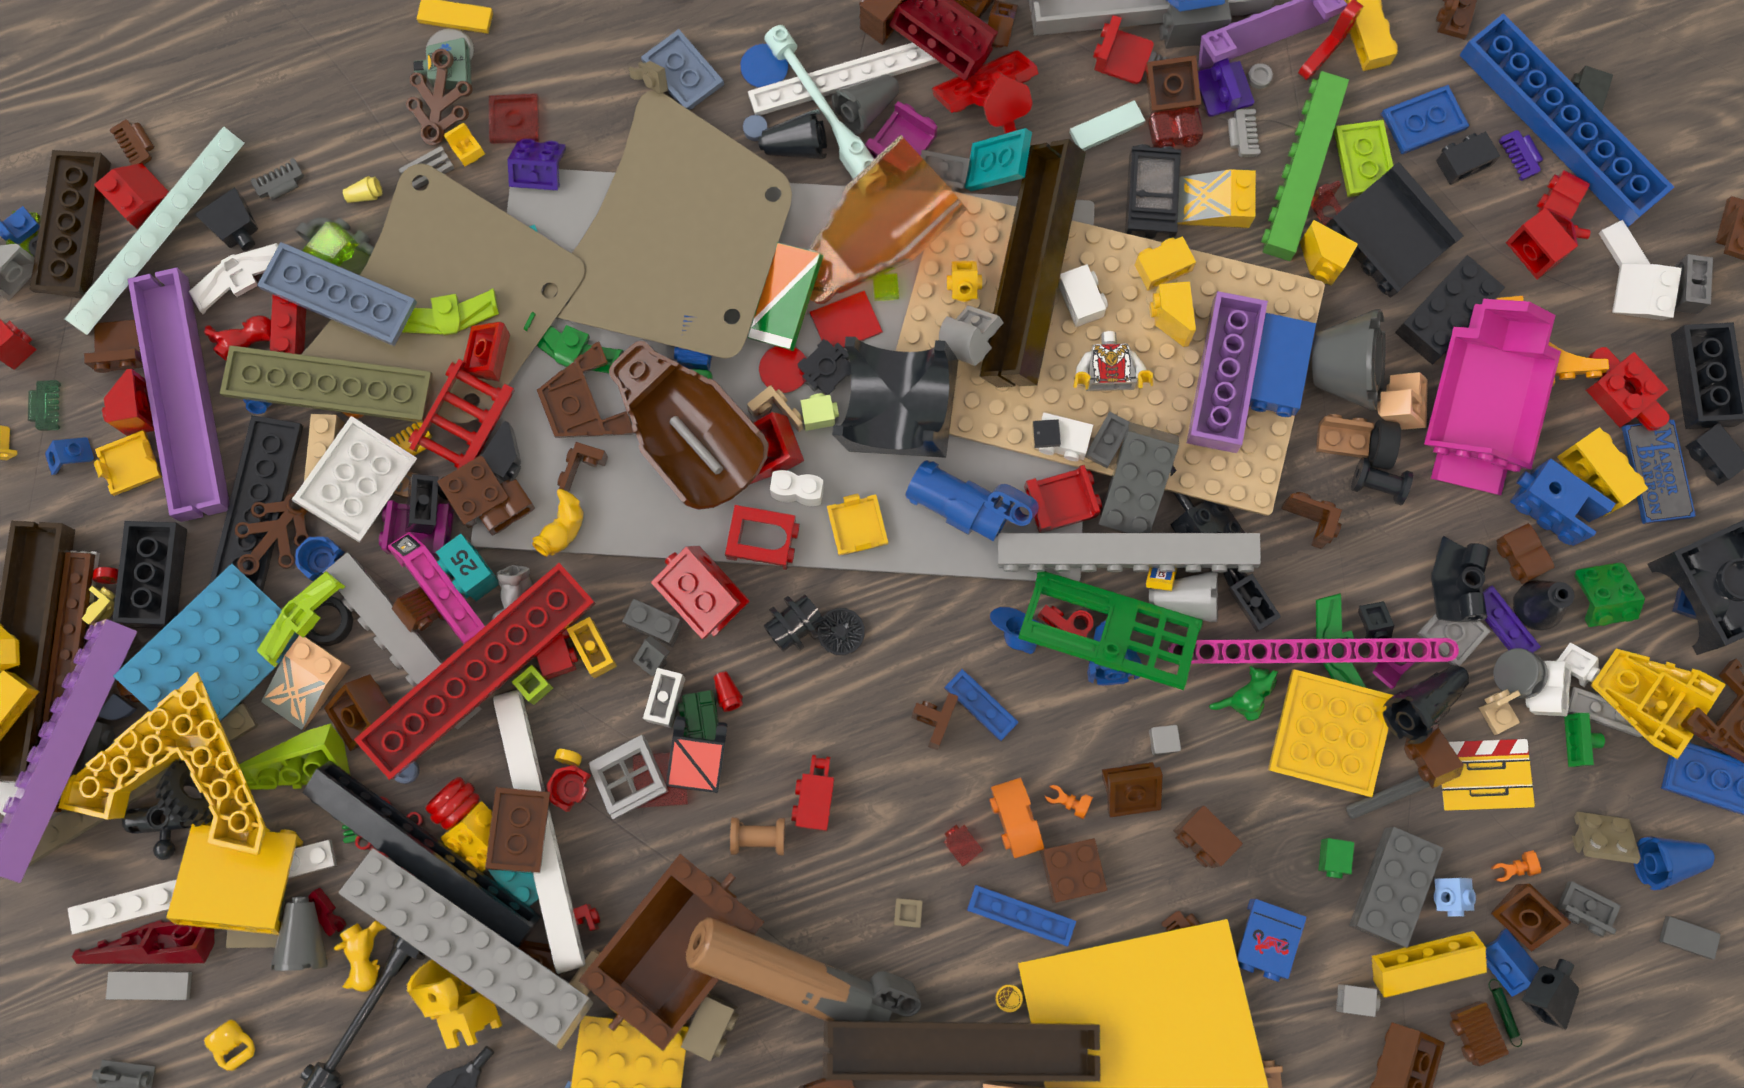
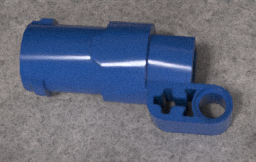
M928 460L923 461L919 466L905 494L912 504L916 506L921 504L946 518L947 524L967 535L975 531L992 541L997 538L998 533H1001L1007 520L1016 525L1025 526L1031 522L1039 510V505L1033 497L1011 485L1000 484L993 492H990L970 480L964 482L938 468V463ZM1020 507H1025L1029 511V515L1023 514Z

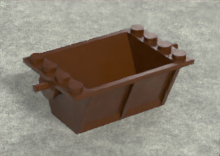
M679 854L578 981L617 1014L608 1025L611 1030L615 1031L620 1023L625 1020L662 1051L673 1040L719 981V979L691 969L687 965L686 951L690 937L697 925L709 917L755 935L764 924V921L735 899L737 896L727 889L736 877L729 873L723 882L720 883L712 876L708 877L683 855Z

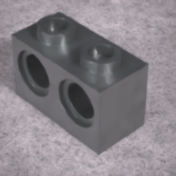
M1688 254L1675 264V267L1682 268L1675 311L1698 314L1711 304L1713 257Z

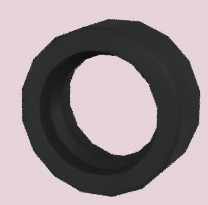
M1378 420L1375 423L1369 443L1368 459L1371 467L1391 470L1394 467L1401 442V427L1399 423Z
M330 596L314 612L323 606L335 607L341 615L340 626L330 635H320L314 629L305 635L308 639L325 646L335 645L343 641L349 635L353 625L352 612L341 600Z

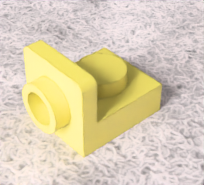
M91 586L89 591L99 599L87 608L86 614L82 619L89 625H95L96 622L105 619L109 620L113 615L114 598L116 595L104 586L101 589Z

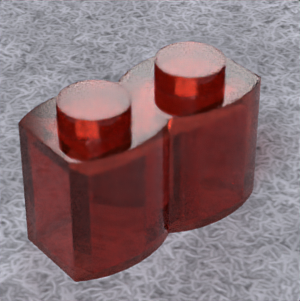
M1197 107L1152 113L1148 120L1152 145L1155 148L1164 146L1174 147L1176 145L1193 147L1198 142H1201L1204 135Z

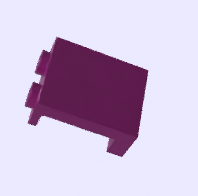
M898 101L895 104L893 114L875 138H869L865 146L878 165L905 181L919 162L922 150H927L936 139L938 127L931 118L922 117L916 113L912 106Z
M388 500L387 507L383 508L382 520L385 522L384 531H381L379 535V546L388 555L393 554L387 546L408 533L405 532L407 504H399L394 500ZM439 503L436 510V526L432 534L410 532L426 546L434 558H439L436 551L451 541L454 509L449 504Z

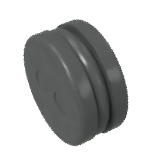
M1515 648L1506 651L1498 658L1494 666L1493 675L1495 683L1501 691L1508 689L1511 693L1518 690L1521 695L1516 698L1528 699L1536 696L1543 690L1548 679V669L1540 656L1525 649Z

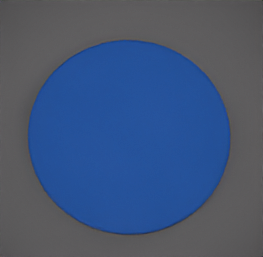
M758 44L751 47L745 52L741 60V73L744 79L749 84L758 88L783 81L788 72L787 59L778 60L773 55L768 44Z

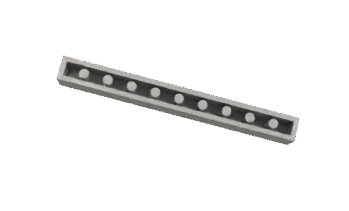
M998 533L999 568H1004L1005 572H1018L1019 568H1029L1031 572H1044L1045 568H1055L1056 572H1070L1071 568H1081L1082 572H1096L1097 568H1107L1108 572H1122L1123 568H1133L1134 572H1148L1149 568H1159L1160 572H1174L1175 568H1185L1186 572H1201V568H1212V572H1227L1228 568H1238V572L1246 573L1254 572V568H1258L1261 564L1260 533Z

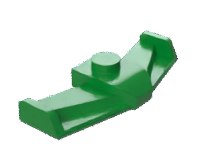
M534 312L530 314L524 326L525 331H528L536 315ZM550 325L536 346L556 360L557 364L568 367L578 356L588 351L592 345H587L590 339L587 333L566 325L561 334ZM602 347L608 364L591 371L609 373L610 366L624 352L623 350Z
M1341 593L1316 599V639H1354L1352 630L1342 633ZM1336 643L1333 645L1331 652L1334 657L1339 658L1343 655L1344 650L1342 645ZM1352 662L1323 663L1332 679L1366 688Z

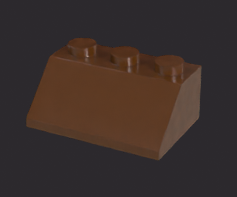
M1391 1022L1390 1029H1388L1385 1035L1386 1043L1383 1053L1377 1062L1378 1070L1370 1088H1432L1445 1042L1423 1032Z

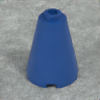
M1649 836L1641 838L1636 843L1641 859L1638 864L1634 863V867L1643 884H1649L1652 887L1650 888L1651 890H1662L1710 869L1713 866L1715 856L1710 847L1705 843Z

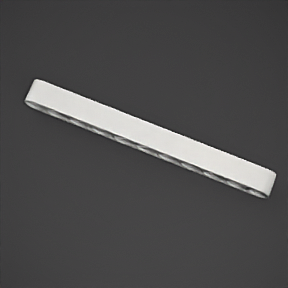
M517 689L493 696L513 789L545 791L521 692ZM548 808L540 874L533 873L554 966L557 973L560 974L585 966V958L552 817Z

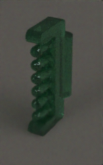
M57 380L37 381L36 390L28 391V421L35 422V428L39 431L60 429V425L56 423L59 422V418L56 417L59 416V412L56 411L59 410V406L56 404L60 403L57 400L60 397L57 392L60 391L58 387L61 386V383Z

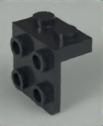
M1205 501L1187 510L1170 524L1175 533H1245L1228 506L1210 501Z

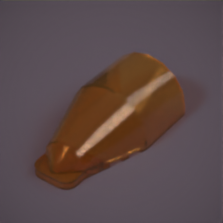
M899 135L845 187L842 192L843 197L837 207H833L830 212L831 217L825 228H821L809 248L810 251L824 255L810 300L816 304H825L836 294L846 292L913 261L967 210L962 201L902 135Z

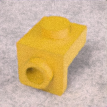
M465 123L444 134L453 152L464 167L476 162L485 155Z

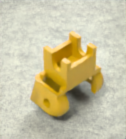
M432 959L422 965L411 976L407 984V992L420 1008L424 1017H431V1019L437 1020L447 1049L456 1048L460 1045L457 1033L460 1031L468 1046L478 1042L475 1032L482 1031L487 1024L490 1023L492 1029L502 1026L496 1006L492 1001L479 992L471 993L472 987Z

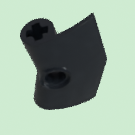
M1445 536L1442 537L1431 573L1438 620L1477 622L1487 618L1482 585L1485 582L1484 573L1491 552L1490 548L1479 543H1470L1467 547H1463ZM1465 578L1470 579L1474 585L1468 584Z

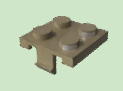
M1576 812L1574 818L1576 824L1579 825V829L1576 835L1572 836L1577 853H1580L1583 848L1584 856L1639 863L1641 857L1629 819Z

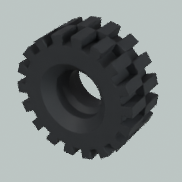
M181 759L179 762L175 760L163 774L156 787L158 790L155 793V797L160 799L157 803L159 809L165 807L166 810L163 814L166 817L170 814L173 815L174 819L172 821L178 823L179 820L184 821L183 826L189 827L192 822H194L195 827L201 826L203 822L205 824L210 823L213 819V814L209 809L210 804L203 793H201V799L192 798L185 793L184 786H191L197 790L198 788L190 776L191 771L186 762Z

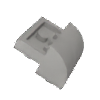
M968 305L956 319L948 316L944 319L939 331V340L947 342L958 360L976 366L991 350L992 347L988 340L1003 324V321L998 315Z

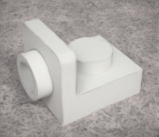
M1569 643L1557 660L1566 661L1571 665V675L1578 678L1579 685L1583 687L1589 681L1593 682L1600 672L1598 657L1572 643Z

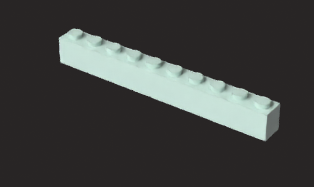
M223 127L64 320L87 335L128 286V279L138 274L243 146L244 142Z

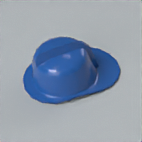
M1010 607L994 609L990 613V619L997 628L1004 632L1006 644L1012 649L1021 650L1029 654L1034 653L1037 644L1018 639L1026 614Z

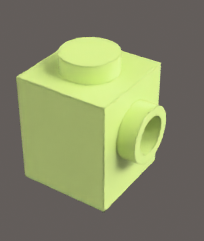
M823 393L811 395L809 399L800 400L805 431L835 425V418L839 417L837 402L832 403L830 395L825 396Z

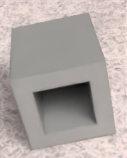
M1338 984L1337 1012L1376 1016V1011H1379L1380 996L1377 995V989Z

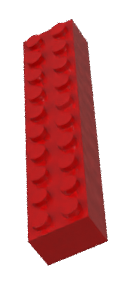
M558 563L357 736L354 741L389 780L395 779L596 603L566 569Z

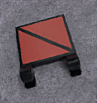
M677 716L674 722L666 785L668 787L718 793L727 723H717L715 740L684 736L686 718Z

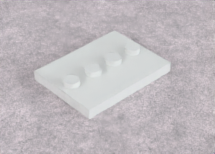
M351 416L292 498V501L360 543L417 458Z

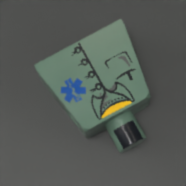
M465 38L428 45L426 47L427 60H415L413 62L414 72L427 75L429 82L434 87L437 67L432 63V54L440 48L448 50L454 57V63L448 69L445 89L453 90L459 81H466L471 84L470 47ZM444 56L442 58V63L446 64L448 61V57ZM466 84L461 87V90L467 91Z

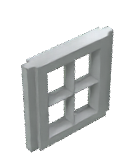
M640 735L589 762V768L612 820L668 792L667 785L644 735ZM641 752L646 765L629 773L624 760ZM620 763L625 776L608 784L603 771ZM649 770L653 783L637 791L631 778ZM627 781L632 794L615 802L610 789Z

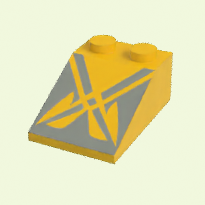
M1231 169L1180 177L1178 225L1249 228L1251 226L1256 211V171Z

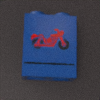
M1250 899L1247 909L1251 912L1238 955H1236L1239 968L1251 973L1254 972V968L1264 972L1263 977L1279 982L1280 978L1288 979L1307 917L1258 899Z

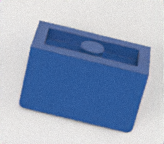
M1504 929L1496 940L1485 945L1486 965L1509 994L1514 996L1530 986L1539 967L1509 930Z

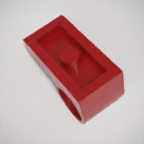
M1045 605L1037 616L1051 627L1083 637H1087V634L1093 627L1092 616L1084 610L1075 611L1066 620L1063 618L1064 614L1058 608ZM1077 618L1084 620L1086 629H1076L1073 624L1074 620Z

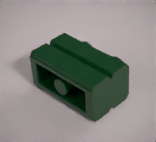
M708 690L682 695L683 702H678L680 716L686 718L684 736L715 740L719 719L714 691Z

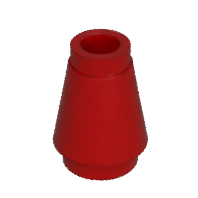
M728 672L716 674L713 678L719 707H722L724 712H730L743 705V696Z

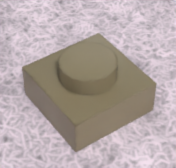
M896 898L894 925L920 928L923 901Z

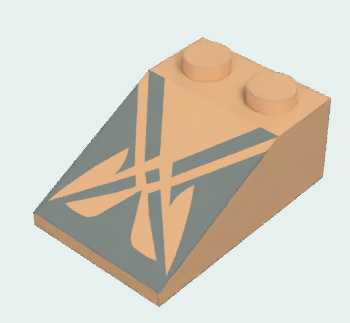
M299 635L284 655L261 702L304 731L350 669V666L306 636L303 638Z

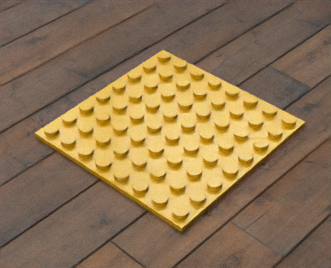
M1228 919L1018 963L1031 1023H1092L1100 1025V1050L1088 1049V1054L1100 1056L1101 1082L1044 1081L1045 1088H1268Z

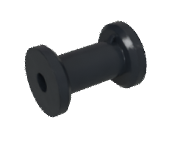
M1362 457L1354 472L1351 490L1358 492L1365 486L1394 495L1393 500L1395 504L1401 506L1410 492L1413 472L1406 470L1401 476L1370 467L1369 459Z

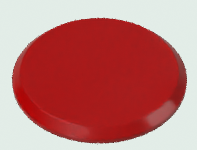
M777 346L772 347L760 360L759 374L761 380L767 387L771 385L775 391L779 389L782 393L798 389L804 384L802 380L804 373L798 369L797 364L803 358L806 359L805 355L796 347L794 351Z

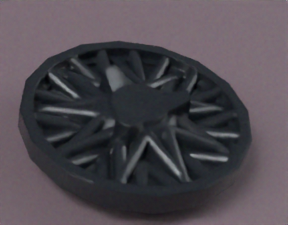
M835 608L823 616L825 621L817 627V633L821 646L827 652L834 655H848L855 652L861 646L865 637V626L862 619L854 611L847 608Z

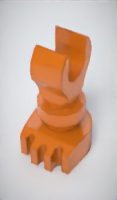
M1049 786V788L1059 793V797L1051 799L1045 796L1047 802L1065 805L1068 810H1071V808L1076 810L1075 816L1082 819L1085 818L1093 797L1085 794L1080 800H1077L1075 795L1071 794L1069 796L1065 794L1059 786Z
M1534 850L1524 852L1522 862L1515 860L1513 864L1509 865L1504 863L1494 864L1491 869L1501 867L1505 871L1503 877L1494 880L1505 882L1512 875L1522 876L1524 872H1527L1529 876L1541 874V866Z

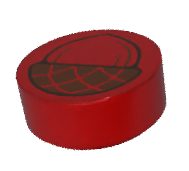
M98 567L93 570V581L102 584H116L119 570L112 567Z

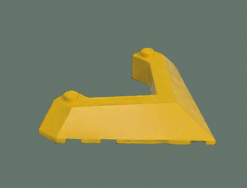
M198 672L190 676L188 681L178 690L175 689L159 702L153 711L147 712L117 737L110 747L105 751H101L86 763V767L80 772L72 775L68 779L61 795L58 807L60 809L103 819L124 818L130 792L169 767L175 760L181 759L186 762L190 769V776L199 792L204 794L210 804L209 809L213 814V820L207 843L260 854L266 830L265 823Z

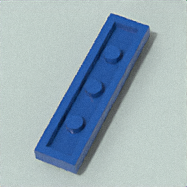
M977 885L974 887L967 908L969 912L1067 947L1076 923L1075 920Z

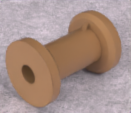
M732 817L730 830L731 855H737L740 847H776V853L784 855L785 818H779L776 826H744L738 817Z

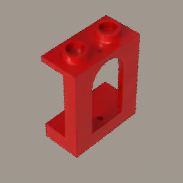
M735 505L725 550L726 559L737 561V558L774 564L782 566L784 570H787L788 563H793L795 548H791L793 538H798L800 524L796 523L795 515ZM745 520L781 527L787 535L785 544L775 550L740 544Z

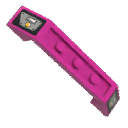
M408 532L387 546L402 568L404 566L407 567L463 644L485 627L426 546L415 536Z

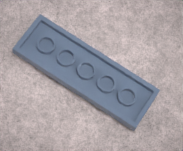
M282 242L277 247L257 285L266 292L392 346H395L417 304L414 298Z

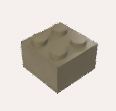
M708 994L700 1004L681 1048L708 1061H712L715 1056L720 1057L728 1040L724 1039L727 1030L731 1032L734 1029L739 1015L735 1013L738 1007Z

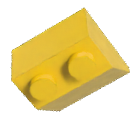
M1313 220L1300 241L1309 273L1316 280L1331 286L1345 268L1358 245L1356 242Z
M1190 282L1159 284L1156 293H1153V302L1149 304L1150 317L1155 318V326L1181 346L1188 347L1196 331Z

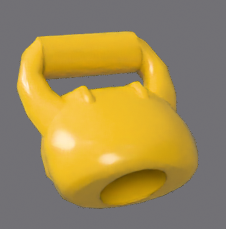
M232 1019L223 1023L204 1038L206 1047L213 1052L214 1059L218 1065L227 1071H234L252 1058L255 1053L253 1040ZM241 1043H245L248 1046L228 1062H225L224 1056L235 1047H239Z

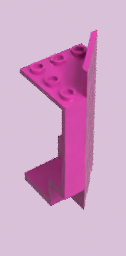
M1483 299L1482 304L1474 305L1469 328H1453L1424 443L1434 448L1433 452L1437 453L1431 479L1501 496L1508 470L1520 472L1521 468L1532 469L1561 351L1548 345L1556 315L1529 301Z

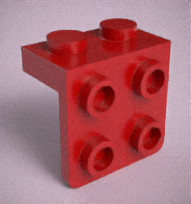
M1113 15L1110 24L1105 23L1101 37L1104 38L1102 45L1097 44L1093 55V58L1097 59L1094 70L1133 84H1139L1154 43L1151 40L1119 30L1122 18Z

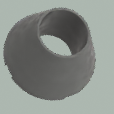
M1381 309L1371 310L1317 332L1312 355V374L1316 388L1371 411H1378L1377 403L1381 401V399H1378V391L1383 390L1385 377L1386 333L1380 329V322H1384V315Z

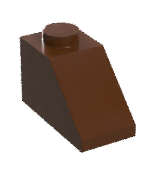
M994 1L988 25L998 32L992 44L993 47H1008L1018 5Z

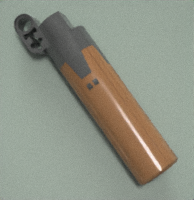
M709 917L701 921L694 929L686 951V962L689 968L825 1021H889L892 1012L909 1017L917 1014L921 1008V1001L916 988L909 980L881 971L875 973L869 982Z

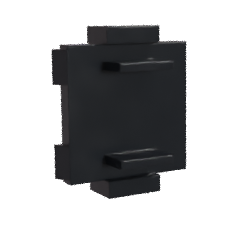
M823 339L817 345L818 348L807 359L803 358L797 365L798 369L804 373L802 380L814 392L819 388L825 395H829L846 376L851 374V365L848 361V352L839 343L833 346Z

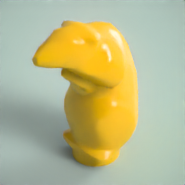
M562 489L557 490L560 501L558 504V518L554 519L552 523L545 525L539 536L532 538L533 547L546 557L548 555L553 556L567 548L577 536L584 516V512L579 505L580 501L572 493Z

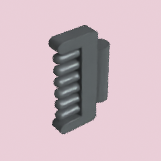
M294 158L290 159V163L285 164L288 173L285 167L281 165V172L278 168H275L274 172H269L272 181L267 174H264L263 177L266 184L262 177H258V181L255 178L251 179V183L260 198L269 195L274 200L299 187L296 181L302 179L304 175Z

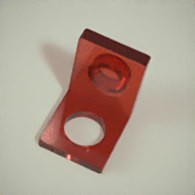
M1339 180L1331 184H1324L1316 189V194L1311 202L1313 210L1324 226H1327L1326 223L1332 219L1324 216L1322 212L1324 206H1332L1336 211V215L1342 211L1334 196L1341 186Z

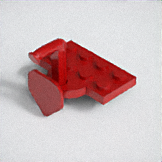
M1016 50L982 65L966 81L957 76L933 87L932 91L934 97L951 113L963 111L973 103L983 106L987 121L995 127L1003 126L1004 134L1016 131L1014 120L1025 116L1031 110L1032 98L1030 90L1023 83L1039 73L1037 65L1020 51Z

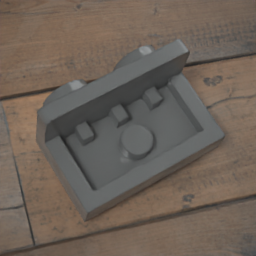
M922 150L916 180H920V185L935 188L936 183L945 185L944 189L948 191L959 192V188H965L970 158Z
M1568 881L1557 909L1571 923L1579 925L1581 922L1589 926V932L1604 937V935H1615L1616 929L1612 926L1621 905L1573 881Z

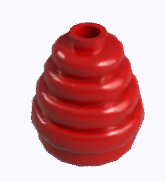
M456 777L449 782L425 806L426 811L431 814L430 819L432 822L440 824L445 830H449L460 823L480 801V796L474 792V786L470 782L465 783L461 777Z

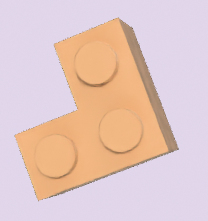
M1420 372L1390 375V384H1387L1386 392H1381V401L1377 403L1380 417L1385 421L1399 423L1401 430L1427 428L1428 379Z

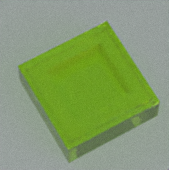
M897 273L873 275L874 301L899 299Z

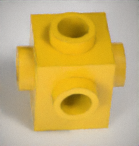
M951 261V275H947V290H952V299L962 302L977 299V290H982V274H978L977 261Z

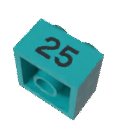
M459 534L436 551L440 558L437 561L438 565L452 579L455 578L452 581L453 585L466 599L471 597L477 602L499 585L495 574L474 546L462 534Z

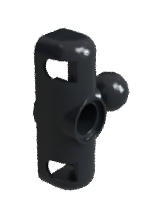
M158 805L126 810L125 817L122 818V826L126 832L133 834L160 832L159 841L153 847V854L159 860L170 859L175 853V845L170 841L172 830L191 829V826H182L180 823L184 822L182 820H179L178 823L173 822L174 816L171 814L166 817L165 822L162 824L160 818L166 810L165 807L159 809ZM138 826L140 831H133L132 827Z

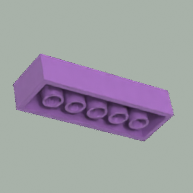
M1217 291L1211 306L1187 444L1237 453L1241 448L1268 301Z

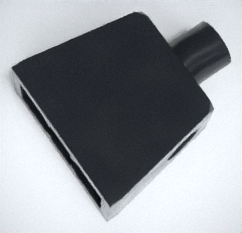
M235 187L196 213V216L229 248L239 244L243 251H247L254 247L255 241L250 235L258 230V226L245 199Z
M1559 959L1555 969L1541 966L1522 998L1525 1005L1541 1022L1564 1030L1568 1027L1579 994V987L1570 978L1575 966L1567 960Z

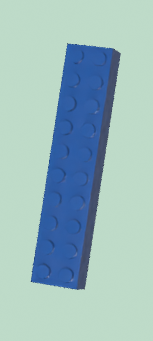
M1504 13L1472 38L1460 53L1461 58L1577 177L1590 183L1588 188L1620 221H1624L1627 228L1674 188Z

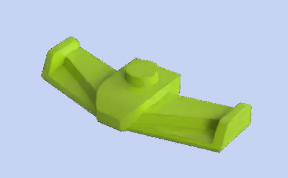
M494 288L489 289V291L462 303L458 302L456 294L431 298L432 309L414 308L402 332L443 334L444 336L458 334L463 329L499 314Z
M324 572L283 607L280 615L258 647L257 652L268 663L276 667L278 664L276 662L293 634L296 632L304 638L321 618L314 610L340 588L343 590L346 586L329 572Z

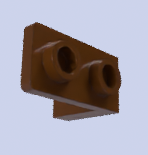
M575 442L574 448H570L567 453L566 462L568 464L565 472L562 471L559 475L557 482L559 489L570 491L581 459H583V463L592 467H597L598 464L605 466L608 459L605 450Z

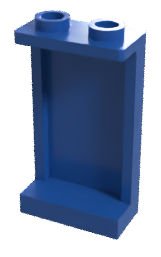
M1270 313L1265 314L1249 404L1252 410L1258 412L1273 411L1281 417L1295 416L1300 410L1316 323Z

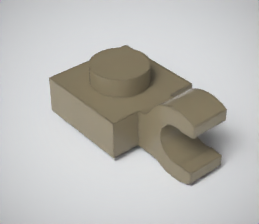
M651 61L646 63L639 62L638 69L629 67L630 78L635 80L643 79L646 87L660 94L668 91L665 68Z

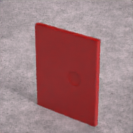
M865 290L810 312L821 340L825 339L833 346L839 343L845 348L846 336L856 337L863 341L883 333Z

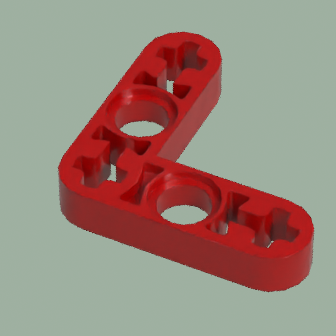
M1352 0L1346 6L1331 34L1300 68L1298 74L1306 81L1316 73L1350 33L1364 7L1357 0Z

